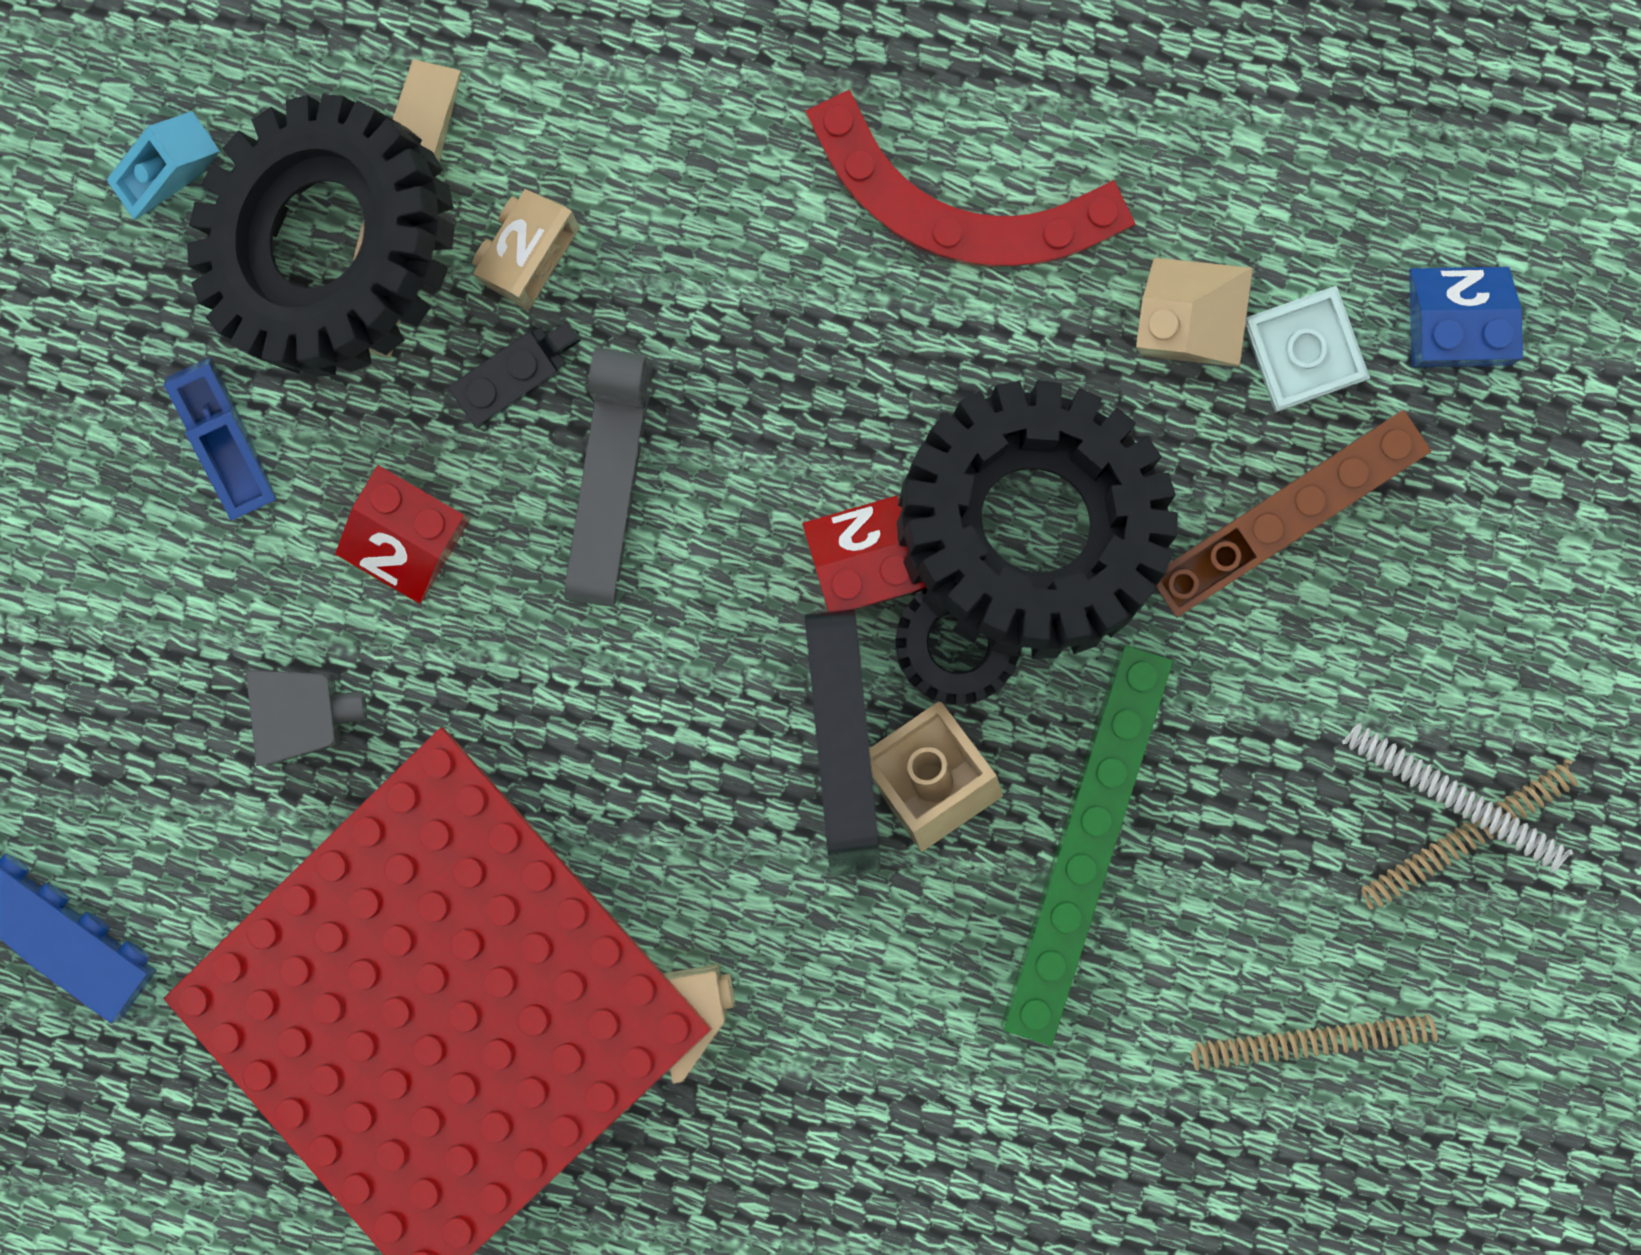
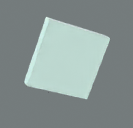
M1337 285L1257 313L1246 319L1245 331L1275 413L1370 379Z

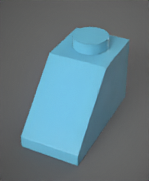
M191 111L148 126L106 180L135 220L201 176L219 154L220 150L196 115Z

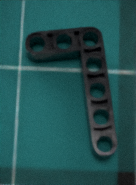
M855 609L805 614L830 877L880 872L879 839Z

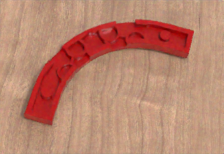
M850 89L805 110V114L829 163L854 200L873 218L888 228L891 233L916 248L938 257L983 267L1040 265L1064 259L1087 250L1136 225L1114 180L1062 205L1032 214L993 216L955 208L921 191L890 163L871 134Z

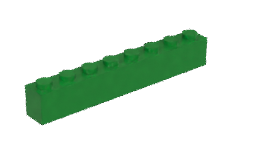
M1127 645L1119 648L1001 1022V1027L1006 1032L1046 1045H1053L1174 660Z

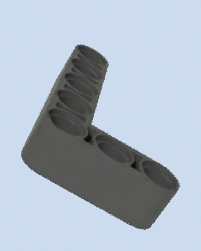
M595 347L593 351L588 392L595 402L564 592L565 600L614 607L618 594V590H615L616 582L620 581L626 544L623 538L624 533L628 532L634 494L631 493L632 484L636 482L641 451L639 438L640 435L643 436L649 396H646L647 388L651 387L653 369L645 354Z

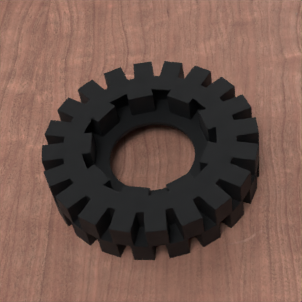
M322 94L320 102L308 95L286 100V115L270 107L251 119L258 137L257 140L238 130L222 148L235 164L231 172L213 163L211 164L201 186L219 196L216 204L194 202L189 226L208 235L205 239L187 243L188 267L204 274L191 282L197 302L212 310L206 316V319L218 334L232 339L231 345L253 357L300 374L302 371L314 377L336 376L337 367L353 372L371 365L369 348L388 355L404 342L405 339L396 325L399 320L418 327L431 306L419 297L417 293L422 285L441 290L449 267L433 259L432 256L433 252L437 250H453L455 225L438 216V214L453 209L454 206L450 186L436 178L443 171V168L433 151L422 146L420 143L423 140L404 125L359 100L355 103L343 95ZM335 182L342 184L355 195L362 209L364 232L360 249L349 268L331 283L316 288L295 286L280 273L272 248L273 237L277 238L289 209L285 205L296 193L299 192L301 194L316 183Z
M1037 380L1032 391L1026 393L1023 392L1021 381L996 385L989 398H985L980 390L961 400L954 414L950 415L946 412L930 429L925 442L921 443L903 482L898 506L902 507V512L896 522L899 546L908 547L909 552L903 563L912 584L923 581L928 588L922 600L938 618L948 611L956 617L958 621L953 631L975 643L980 634L993 639L990 651L1013 657L1017 655L1021 647L1031 648L1032 659L1057 658L1064 648L1070 647L1073 654H1077L1096 647L1103 636L1107 634L1110 638L1129 624L1157 589L1156 585L1166 574L1174 553L1168 550L1169 546L1177 537L1178 512L1168 511V506L1176 494L1169 472L1163 474H1156L1154 467L1162 456L1150 438L1147 436L1136 443L1129 436L1136 422L1118 407L1107 418L1097 411L1102 397L1079 388L1072 400L1061 397L1062 383ZM1027 469L1043 470L1063 478L1076 489L1086 505L1090 529L1086 545L1075 560L1057 570L1034 572L1010 564L993 549L984 532L982 508L989 490L1006 475Z

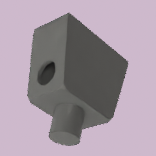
M246 671L256 766L273 765L341 745L340 724L367 721V703L364 691L337 694L334 675Z

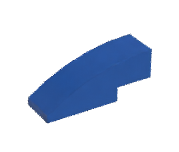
M212 357L166 377L163 385L186 427L185 434L230 520L232 521L275 501L276 496L265 469Z

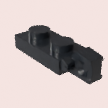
M568 321L547 335L539 327L531 333L527 332L449 385L448 389L473 426L478 429L558 375L557 371L566 365L561 354L581 340Z

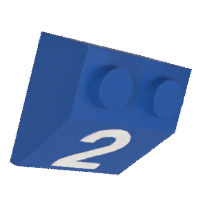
M1509 267L1409 269L1411 368L1511 366L1523 359L1522 308Z

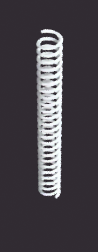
M1357 723L1351 730V733L1342 741L1343 744H1347L1351 739L1349 744L1350 750H1354L1359 745L1358 755H1363L1368 750L1366 755L1367 761L1372 760L1377 755L1375 764L1379 766L1385 761L1384 771H1388L1394 766L1392 771L1393 777L1399 775L1404 769L1401 780L1402 782L1407 781L1412 775L1410 780L1411 787L1416 786L1421 780L1418 788L1419 792L1425 791L1430 785L1427 792L1428 798L1434 796L1439 790L1436 797L1437 803L1442 802L1448 795L1445 801V808L1451 807L1456 801L1453 809L1455 814L1460 812L1465 806L1462 814L1463 819L1468 818L1474 811L1471 818L1472 824L1477 823L1483 816L1480 829H1485L1492 821L1489 835L1494 834L1501 826L1497 836L1498 840H1502L1510 831L1506 841L1507 846L1511 845L1519 836L1515 846L1516 851L1520 850L1529 840L1524 851L1525 856L1530 855L1538 845L1533 861H1538L1546 852L1542 861V867H1545L1555 857L1551 866V872H1555L1569 855H1573L1572 850H1567L1563 854V844L1558 845L1554 849V839L1549 840L1545 844L1546 834H1541L1536 838L1537 828L1531 829L1527 833L1528 823H1524L1518 828L1520 823L1519 817L1514 818L1509 823L1511 818L1510 812L1505 813L1500 818L1502 813L1501 807H1497L1491 813L1493 802H1488L1482 808L1484 796L1477 798L1473 803L1476 796L1475 791L1469 792L1464 798L1467 791L1466 786H1461L1455 793L1458 786L1457 780L1452 781L1446 788L1449 782V775L1443 776L1438 782L1440 770H1436L1429 777L1432 770L1431 764L1426 765L1420 772L1423 765L1422 759L1417 760L1411 767L1414 754H1410L1402 763L1406 751L1401 749L1394 756L1397 749L1396 743L1392 744L1384 753L1388 744V738L1383 739L1376 747L1380 736L1379 733H1376L1367 742L1371 733L1370 728H1366L1358 737L1362 723Z

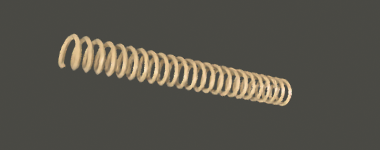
M1565 759L1563 766L1556 765L1555 771L1548 770L1547 777L1539 775L1538 782L1531 780L1530 787L1524 785L1521 792L1514 791L1513 798L1506 796L1505 803L1497 801L1496 808L1503 807L1507 812H1510L1512 820L1518 818L1511 810L1510 801L1518 809L1521 816L1527 819L1528 815L1519 804L1518 796L1526 803L1532 813H1535L1536 809L1528 799L1526 790L1534 797L1539 807L1544 808L1543 801L1535 791L1536 786L1543 793L1546 800L1552 803L1553 798L1545 789L1544 780L1551 787L1554 794L1561 798V792L1553 783L1551 774L1560 782L1565 792H1569L1570 788L1561 777L1560 770L1567 775L1574 787H1578V782L1570 773L1568 764H1572L1573 761ZM1482 816V817L1480 818V820L1477 822L1479 825H1480V823H1481V821H1482L1483 816ZM1464 822L1463 829L1455 827L1454 834H1446V840L1438 838L1437 845L1430 843L1429 850L1422 848L1421 856L1413 854L1412 861L1409 859L1404 860V866L1396 864L1395 871L1388 869L1387 877L1379 875V882L1371 880L1370 887L1362 885L1361 891L1369 909L1373 910L1374 906L1369 900L1367 892L1373 897L1379 907H1384L1375 886L1387 901L1392 903V898L1384 886V881L1397 897L1401 896L1393 882L1392 876L1406 892H1409V887L1402 878L1401 871L1407 876L1413 886L1417 887L1418 883L1411 874L1409 865L1422 881L1426 882V877L1419 868L1418 861L1426 868L1430 876H1434L1435 872L1427 862L1426 855L1433 861L1438 870L1443 871V866L1436 858L1434 849L1441 855L1446 864L1451 866L1452 862L1444 852L1442 843L1456 860H1460V856L1453 848L1451 839L1460 847L1464 855H1468V850L1461 842L1459 833L1467 840L1471 848L1476 850L1477 846L1469 836L1467 827L1474 833L1479 842L1485 845V840L1478 832L1476 823ZM1488 827L1483 829L1489 837V839L1494 838L1493 834L1489 835Z
M1425 1014L1423 1019L1418 1015L1413 1020L1406 1016L1403 1022L1397 1017L1393 1023L1389 1019H1386L1383 1024L1376 1020L1373 1026L1370 1022L1366 1021L1363 1027L1356 1022L1353 1028L1349 1024H1346L1343 1029L1336 1025L1334 1030L1326 1026L1324 1031L1317 1027L1314 1033L1307 1028L1304 1035L1297 1029L1294 1036L1290 1031H1287L1284 1037L1279 1032L1275 1034L1274 1038L1269 1033L1266 1034L1264 1039L1259 1034H1257L1254 1040L1249 1035L1245 1038V1041L1237 1037L1235 1043L1230 1038H1227L1225 1044L1218 1039L1215 1042V1046L1208 1040L1205 1048L1198 1041L1195 1045V1051L1192 1050L1191 1055L1195 1070L1199 1071V1050L1202 1054L1205 1069L1208 1070L1210 1068L1209 1047L1214 1066L1218 1069L1220 1067L1219 1046L1224 1065L1228 1068L1230 1066L1229 1045L1234 1064L1238 1067L1240 1064L1239 1044L1244 1063L1248 1066L1249 1043L1254 1062L1258 1064L1259 1042L1264 1061L1266 1063L1269 1062L1268 1042L1270 1041L1274 1060L1278 1062V1040H1280L1284 1059L1287 1061L1289 1059L1288 1038L1292 1045L1294 1058L1298 1059V1036L1302 1044L1304 1057L1308 1058V1034L1314 1056L1316 1057L1319 1055L1317 1045L1318 1033L1322 1042L1323 1052L1326 1056L1329 1054L1327 1044L1328 1032L1332 1041L1333 1052L1336 1055L1339 1053L1337 1043L1338 1031L1342 1040L1343 1051L1346 1054L1349 1051L1347 1042L1348 1030L1352 1039L1353 1050L1356 1053L1359 1050L1356 1039L1358 1029L1365 1051L1368 1050L1367 1028L1370 1030L1375 1050L1378 1049L1377 1026L1381 1032L1383 1047L1386 1049L1388 1047L1386 1036L1387 1024L1391 1031L1394 1047L1398 1046L1396 1035L1397 1023L1401 1030L1403 1045L1405 1046L1408 1045L1406 1034L1407 1022L1411 1029L1413 1044L1415 1045L1418 1043L1416 1033L1417 1021L1421 1028L1422 1041L1425 1044L1428 1042L1425 1028L1427 1020L1431 1027L1432 1040L1435 1043L1438 1041V1035L1433 1019L1428 1014Z

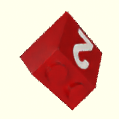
M377 465L351 509L335 555L421 604L471 519Z
M897 495L802 523L828 612L855 609L856 611L926 589L923 581L912 584L903 563L909 551L907 546H899L896 522L902 512V508L898 506L899 500Z

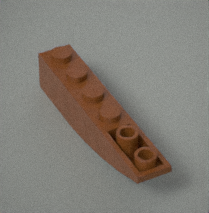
M1405 410L1399 411L1171 561L1166 574L1156 585V588L1176 618H1178L1432 452Z

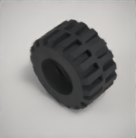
M928 588L917 594L905 608L899 620L895 639L898 664L908 679L907 681L927 698L949 705L975 703L998 692L1015 672L1022 647L1015 657L990 651L993 639L987 637L986 654L976 667L965 672H952L942 668L932 658L928 646L929 633L933 625L940 618L922 600Z

